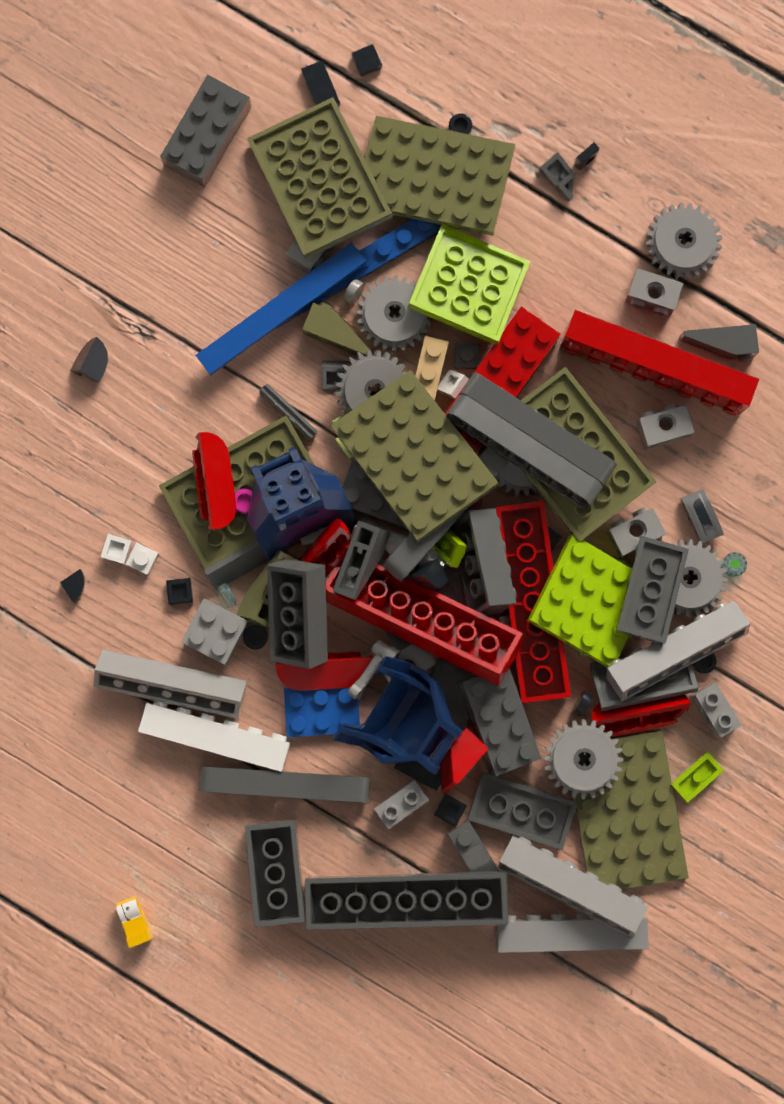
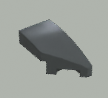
M557 152L538 169L569 202L573 199L572 189L575 173H573L570 166Z

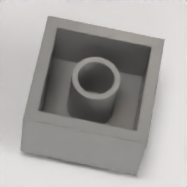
M203 599L181 643L228 666L250 622Z

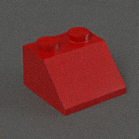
M467 728L459 739H455L439 764L441 791L444 794L454 788L489 749Z

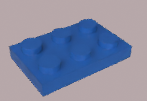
M284 688L287 737L336 734L342 723L359 726V700L347 694L350 688L316 690Z

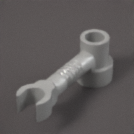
M378 640L371 650L375 654L374 658L347 694L359 700L383 658L389 656L399 659L401 651Z

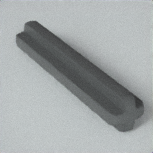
M269 384L264 385L260 389V395L283 417L287 415L292 426L308 441L316 436L317 430Z

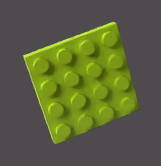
M442 224L407 307L489 343L498 344L530 261Z
M574 534L569 535L527 621L608 668L613 661L619 658L629 637L627 634L617 632L616 629L632 569L586 541L582 540L579 542Z

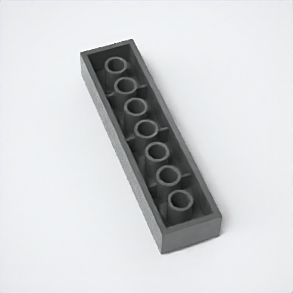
M507 871L305 878L306 930L508 925Z

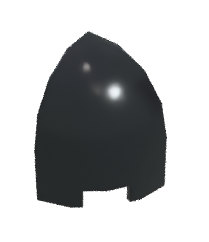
M97 337L87 342L78 354L70 371L78 376L84 374L91 378L93 382H100L108 364V352L104 343Z
M438 558L418 565L411 573L416 583L429 589L441 588L449 580Z

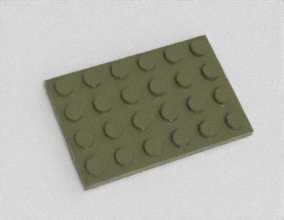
M333 97L247 138L305 259L393 218L392 212Z
M376 116L364 159L392 215L439 225L444 224L449 227L494 236L515 151V144Z
M566 367L521 400L617 464L589 509L576 505L522 470L571 534H574L579 542L656 483L653 476Z
M411 370L330 425L333 432L417 543L498 486L497 480L452 422L446 418L445 413Z
M287 415L227 447L230 455L235 493L241 489L254 491L256 478L250 467L254 465L260 466L288 453V449L292 447L296 448L301 459L314 465ZM194 467L159 485L204 569L209 568L257 540L247 519L248 514H241L237 511L233 520L227 526L220 529H208L209 524L207 520H202L200 515Z
M663 731L615 738L619 740L615 744V748H622V751L617 753V757L623 758L622 762H617V766L622 768V771H615L614 774L618 777V781L611 779L612 788L604 786L603 795L595 791V798H591L589 793H586L585 799H581L580 793L577 792L574 798V802H577L575 809L586 872H591L598 876L599 881L606 885L608 883L614 884L621 890L689 878L674 792L671 785L672 781ZM580 753L578 755V757L580 758V761L578 762L579 765H581V763L587 765L588 761L586 760V758L588 757V754L585 753V755H582Z

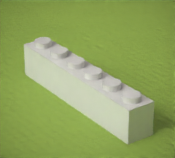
M154 700L153 704L146 703L138 732L282 772L291 744L286 741V736L272 733V737L262 735L263 730L251 726L248 727L247 731L238 728L239 723L225 720L224 724L215 722V716L201 713L200 717L193 716L190 709L178 706L177 711L167 708L168 703Z

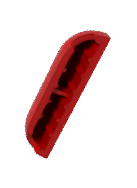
M199 432L195 437L198 440L197 450H192V459L200 515L202 520H207L209 524L208 529H220L227 526L233 520L236 513V498L230 455L226 444L220 437L210 432Z
M340 519L334 520L298 560L325 565L326 578L346 556L351 542L347 526Z
M357 651L328 653L327 662L310 669L276 662V673L285 686L294 690L351 688L365 672L374 656L362 657L361 653Z
M684 694L602 712L598 703L592 710L591 717L592 721H596L595 728L604 725L603 732L612 731L611 736H620L673 725L678 722L677 718L685 711H689L690 701Z

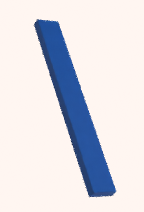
M351 242L196 354L197 359L209 375H213L366 264L365 258Z

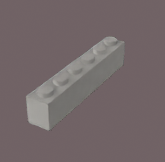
M735 601L728 604L722 603L710 614H702L696 617L693 623L687 626L681 625L674 629L672 634L667 636L664 645L652 642L651 645L644 649L638 648L634 650L629 657L623 660L617 659L610 664L611 666L607 668L606 678L620 700L624 701L747 635L750 622Z
M102 650L94 670L93 687L239 718L245 698L247 681Z
M513 836L499 861V869L507 871V873L630 938L634 937L648 909V906L644 904L641 898L634 895L630 897L625 895L618 886L608 883V885L602 883L595 874L579 871L572 862L567 860L562 862L556 859L552 852L544 848L539 850L533 847L532 843L524 837L516 838Z
M577 913L576 918H566V914H551V918L542 919L541 914H528L526 919H517L516 915H509L508 925H496L498 953L649 949L648 919L645 916L643 917L634 937L630 938L585 913Z

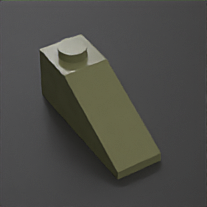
M322 302L319 305L312 304L302 328L303 335L357 356V353L360 352L363 357L366 356V350H369V348L344 320L333 311L332 306Z
M278 550L267 565L284 559L299 560ZM266 566L246 592L236 615L255 625L269 628Z

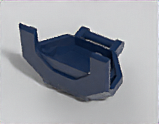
M295 447L288 449V453L260 466L254 465L250 467L256 482L247 519L268 562H270L278 550L284 552L287 545L328 526L336 519H340L347 526L350 534L358 523L337 476L301 459Z
M385 656L376 672L390 676V683L366 721L359 726L342 723L333 740L362 747L383 764L420 763L431 773L437 774L440 769L439 764L455 739H459L463 731L452 722L438 680L427 671L412 663Z

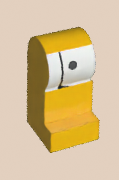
M133 896L116 903L118 915L127 937L128 947L131 948L151 940L153 935L138 898Z

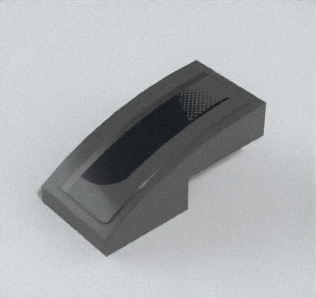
M704 489L680 498L688 520L692 522L698 541L705 543L724 535Z

